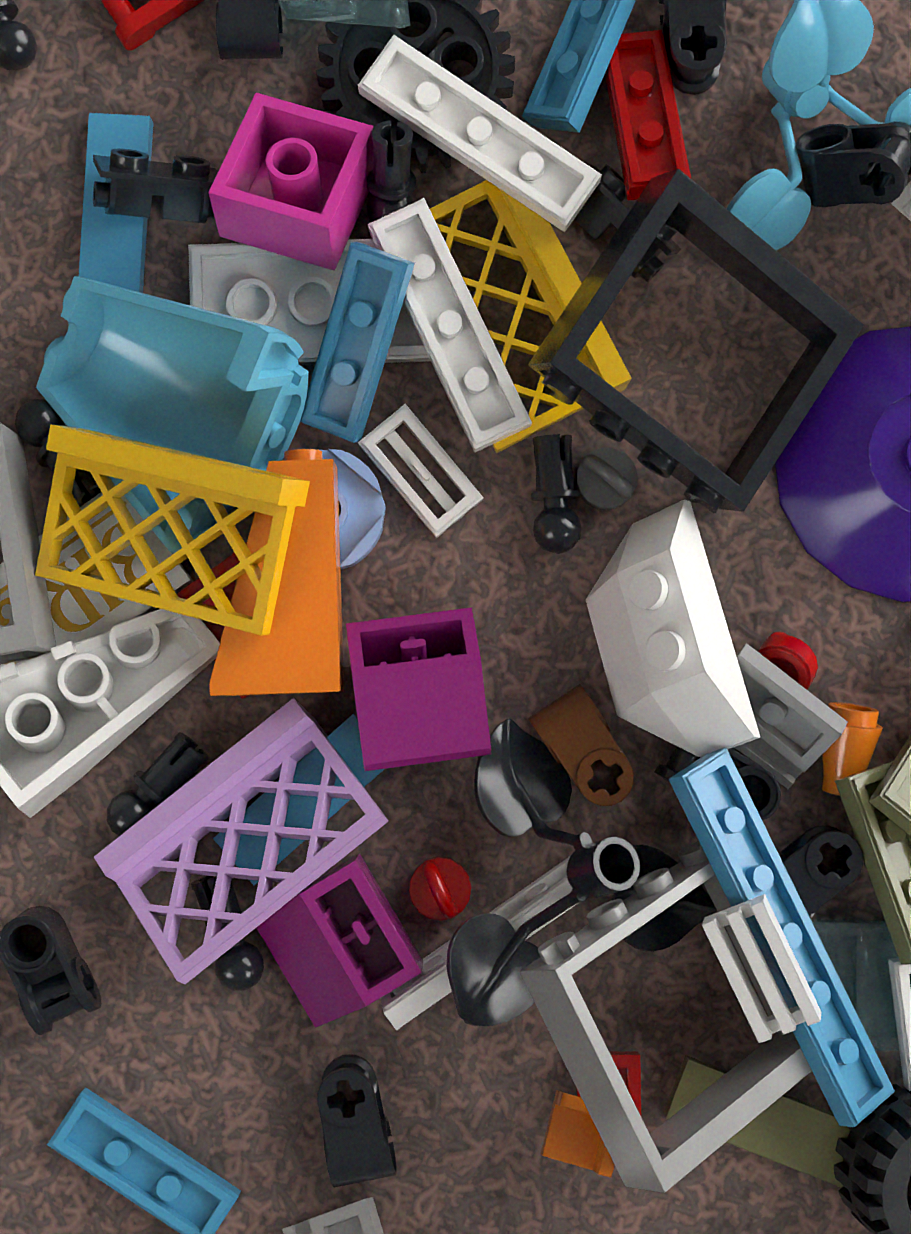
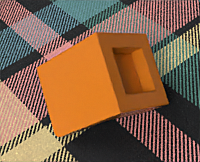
M556 1090L540 1154L544 1157L593 1170L598 1175L611 1178L615 1164L582 1098Z

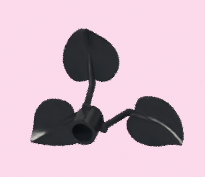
M511 718L502 721L490 734L491 755L478 757L474 777L475 798L478 808L488 824L505 837L519 836L532 827L535 834L540 838L573 846L575 851L568 860L566 870L568 882L573 889L569 894L524 922L516 932L507 919L491 913L469 918L454 932L449 942L446 962L451 991L459 1017L466 1024L479 1027L505 1023L521 1015L534 1004V1000L519 972L541 957L538 947L525 941L529 934L575 904L586 901L587 898L592 899L614 894L611 901L616 899H622L623 901L636 892L633 887L636 880L652 871L661 868H668L669 870L678 864L669 855L652 846L643 844L631 845L619 837H609L593 843L588 833L576 835L549 828L545 823L561 818L569 806L572 793L571 779L562 764L558 765L545 743L525 732ZM700 885L623 940L638 950L649 952L663 950L679 942L695 926L700 924L704 917L714 914L717 909L710 896Z

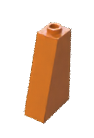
M288 450L284 452L283 461H268L266 471L307 480L310 483L305 507H295L270 635L261 636L224 626L209 683L210 696L344 692L338 468L333 459H323L321 450ZM255 512L246 544L251 554L268 543L273 516ZM264 560L258 564L261 571L263 568ZM247 573L237 578L231 605L235 612L253 617L258 592Z

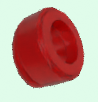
M773 632L757 650V652L806 690L816 677L818 669L816 656L810 646L796 637L784 632Z
M437 856L429 858L417 866L411 876L409 893L412 904L419 913L429 919L443 921L453 919L465 909L470 900L471 883L467 871L459 862L452 858Z

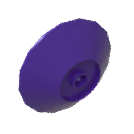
M911 326L872 330L854 340L775 463L780 506L807 554L849 587L899 602H911Z

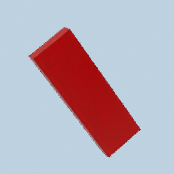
M662 30L623 33L605 72V79L627 201L637 200L653 177L676 169H680L690 179L691 174Z

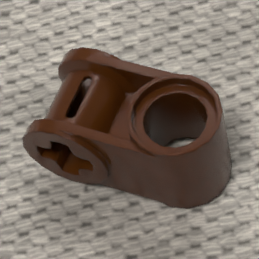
M580 684L528 718L558 765L562 764L579 791L588 801L599 806H612L622 802L629 795L634 784V772L630 762L610 734L611 730L605 719ZM597 760H600L605 766H611L615 763L619 766L621 772L614 778L618 788L612 793L608 794L602 787L592 791L588 786L587 782L594 776L590 766Z

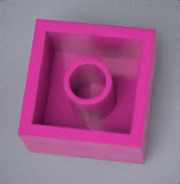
M255 93L208 192L219 237L335 271L369 193L367 176L373 169L372 130L374 126Z

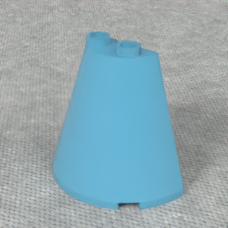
M74 276L71 286L64 296L63 310L60 315L68 321V331L65 336L56 338L48 346L44 355V365L36 386L37 390L67 426L85 428L265 471L268 461H282L284 452L288 450L301 420L308 390V370L300 366L298 358L304 351L294 338L274 327L84 277ZM110 477L115 485L123 481L122 479ZM139 484L124 495L143 520L159 509L146 485ZM166 490L171 500L180 494ZM195 498L178 510L193 539L217 524L204 499ZM223 504L227 513L233 508V506ZM166 520L152 529L171 553L174 554L182 548Z

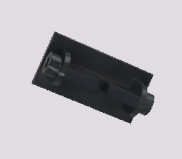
M123 148L112 149L110 156L93 155V163L100 177L106 178L105 182H94L93 206L105 208L106 214L150 218L152 195L162 196L160 214L162 219L205 224L207 218H215L208 192L218 171L216 168L210 167L211 163L208 160L195 156L177 155L173 157V163L149 161V155L144 152Z
M607 164L601 170L596 166L588 165L602 174L601 180L574 218L595 240L599 239L611 224L618 229L634 205L631 200L627 201L623 177ZM665 222L632 272L631 276L633 278L640 275L646 282H649L664 266V263L657 256L662 251L667 256L677 254L681 250L671 239L677 231L667 222Z

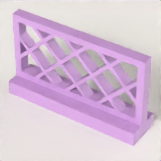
M294 698L94 856L105 876L114 880L119 886L175 979L183 984L188 983L388 822V819L328 740V735ZM317 747L325 758L321 784L293 783L297 762ZM336 775L345 787L334 786ZM280 776L279 782H273ZM259 792L276 793L270 825L243 823L247 802ZM290 795L318 797L312 829L284 827ZM332 798L353 799L365 813L362 818L344 832L326 830ZM230 816L229 822H225L224 820ZM210 831L226 833L219 866L194 863L198 841ZM241 834L267 836L261 870L234 867ZM282 838L310 840L306 862L293 873L275 871ZM323 842H330L327 846H325L322 849ZM160 871L176 872L169 906L150 904L140 889ZM191 874L217 876L210 911L184 908ZM232 878L259 880L255 902L242 914L225 912ZM273 882H279V884L272 889ZM158 916H166L165 926H163ZM181 918L208 921L203 945L184 959L176 946ZM222 923H229L221 930Z

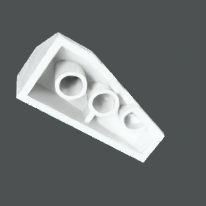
M159 609L114 625L110 631L74 644L70 641L51 648L49 653L18 664L11 662L0 666L1 788L17 808L31 818L87 774L216 659L220 642L201 619Z

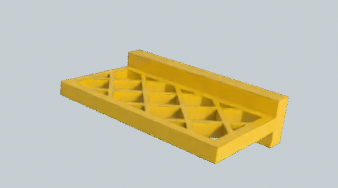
M485 180L430 208V211L442 236L446 238V244L450 252L454 241L488 251L479 282L462 277L468 290L475 292L473 301L477 309L482 295L517 305L507 336L488 330L493 342L504 346L501 359L505 365L510 349L534 356L540 347L514 338L523 308L548 315L553 325H555L582 283L550 222L488 180ZM485 199L490 203L498 219L492 240L458 230L464 210ZM454 216L450 227L438 224ZM503 230L512 247L499 243ZM495 254L521 262L527 275L520 295L486 284ZM531 283L541 301L527 297ZM600 321L576 359L616 390L622 392L626 389L632 378L602 321ZM540 376L536 391L514 384L520 397L533 400L528 414L532 425L492 444L496 453L584 408L576 402L568 405L551 395L542 393L544 388L542 383L544 377ZM539 403L554 407L535 417Z
M50 424L46 450L57 452V459L35 576L261 636L270 635L295 507H305L310 481L85 428ZM76 469L89 471L103 494L83 510L80 509L72 494ZM110 477L122 479L123 481L115 486ZM139 484L147 486L159 509L137 525L121 497ZM166 490L180 494L171 500ZM195 498H200L206 502L217 524L193 539L178 510ZM223 504L237 507L238 509L228 514ZM110 506L125 534L103 549L88 521ZM253 512L273 516L268 543L251 554L235 525ZM166 520L182 548L159 564L143 535ZM74 531L78 533L91 556L89 560L75 570L58 566L63 539ZM224 534L240 563L216 579L200 549ZM132 544L147 573L133 583L126 584L121 581L110 559ZM188 558L204 588L190 598L183 599L178 597L165 574ZM264 560L263 568L261 571L258 564ZM98 569L102 577L90 573ZM244 573H247L258 592L253 617L235 612L223 591L225 586ZM154 583L158 592L145 588ZM211 597L216 607L202 604V602Z

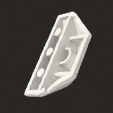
M682 500L632 524L586 598V603L617 716L698 757H703L722 748H727L728 750L758 739L760 734L690 501Z

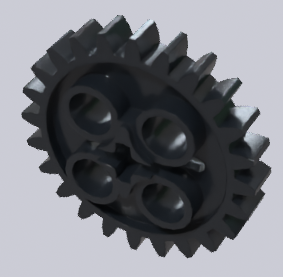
M342 0L339 3V7L345 24L333 21L326 22L327 37L334 44L318 45L319 60L327 66L316 70L318 85L329 89L321 95L324 111L338 110L335 113L337 116L376 126L384 121H391V143L393 144L394 141H397V123L399 120L387 112L380 111L377 105L360 95L358 90V84L361 81L358 75L365 68L372 66L393 35L443 68L455 60H463L470 63L474 67V71L467 76L458 78L505 110L507 106L500 99L512 98L514 81L504 76L514 73L515 56L502 54L510 48L511 35L508 31L494 32L499 25L500 13L497 9L479 14L482 8V0H360L361 5L359 7ZM411 21L420 22L428 28L424 34L418 37H406L398 31L402 25ZM451 32L454 35L445 39L436 48L437 40L443 33ZM412 130L411 157H416L417 166L421 173H426L429 156L437 155L446 169L451 167V155Z

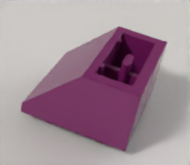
M472 607L346 623L365 771L491 755L482 664Z
M360 853L316 879L256 927L315 1028L370 1005L422 973L423 959Z

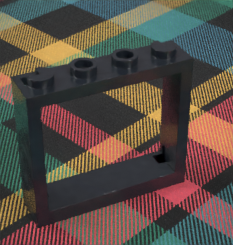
M676 169L651 178L528 366L544 377L542 383L552 390L550 395L568 405L576 402L593 416L589 422L597 431L617 442L625 439L640 451L637 459L643 466L664 478H669L672 475L688 487L684 492L688 500L693 503L702 504L713 514L718 509L744 512L864 324L680 169ZM665 222L810 340L809 345L726 473L719 470L576 359Z

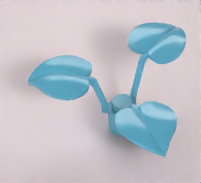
M794 0L787 17L775 37L769 60L763 68L762 82L778 101L772 108L771 113L779 123L789 172L786 177L778 169H767L755 175L736 193L726 209L775 250L786 246L797 236L806 223L811 209L810 197L803 189L797 188L802 180V170L791 127V116L801 118L814 117L829 102L859 125L885 124L895 121L907 123L911 126V88L904 91L891 104L886 114L885 123L872 119L835 92L829 85L830 75L843 74L855 68L862 61L871 44L874 25L868 9L860 0Z

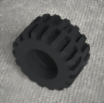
M897 1084L892 1085L895 1092L857 1126L848 1127L851 1131L847 1139L838 1138L835 1149L843 1157L842 1162L834 1164L835 1179L843 1185L838 1190L843 1203L852 1210L851 1214L872 1234H911V1196H907V1187L911 1176V1091L907 1088L904 1090Z

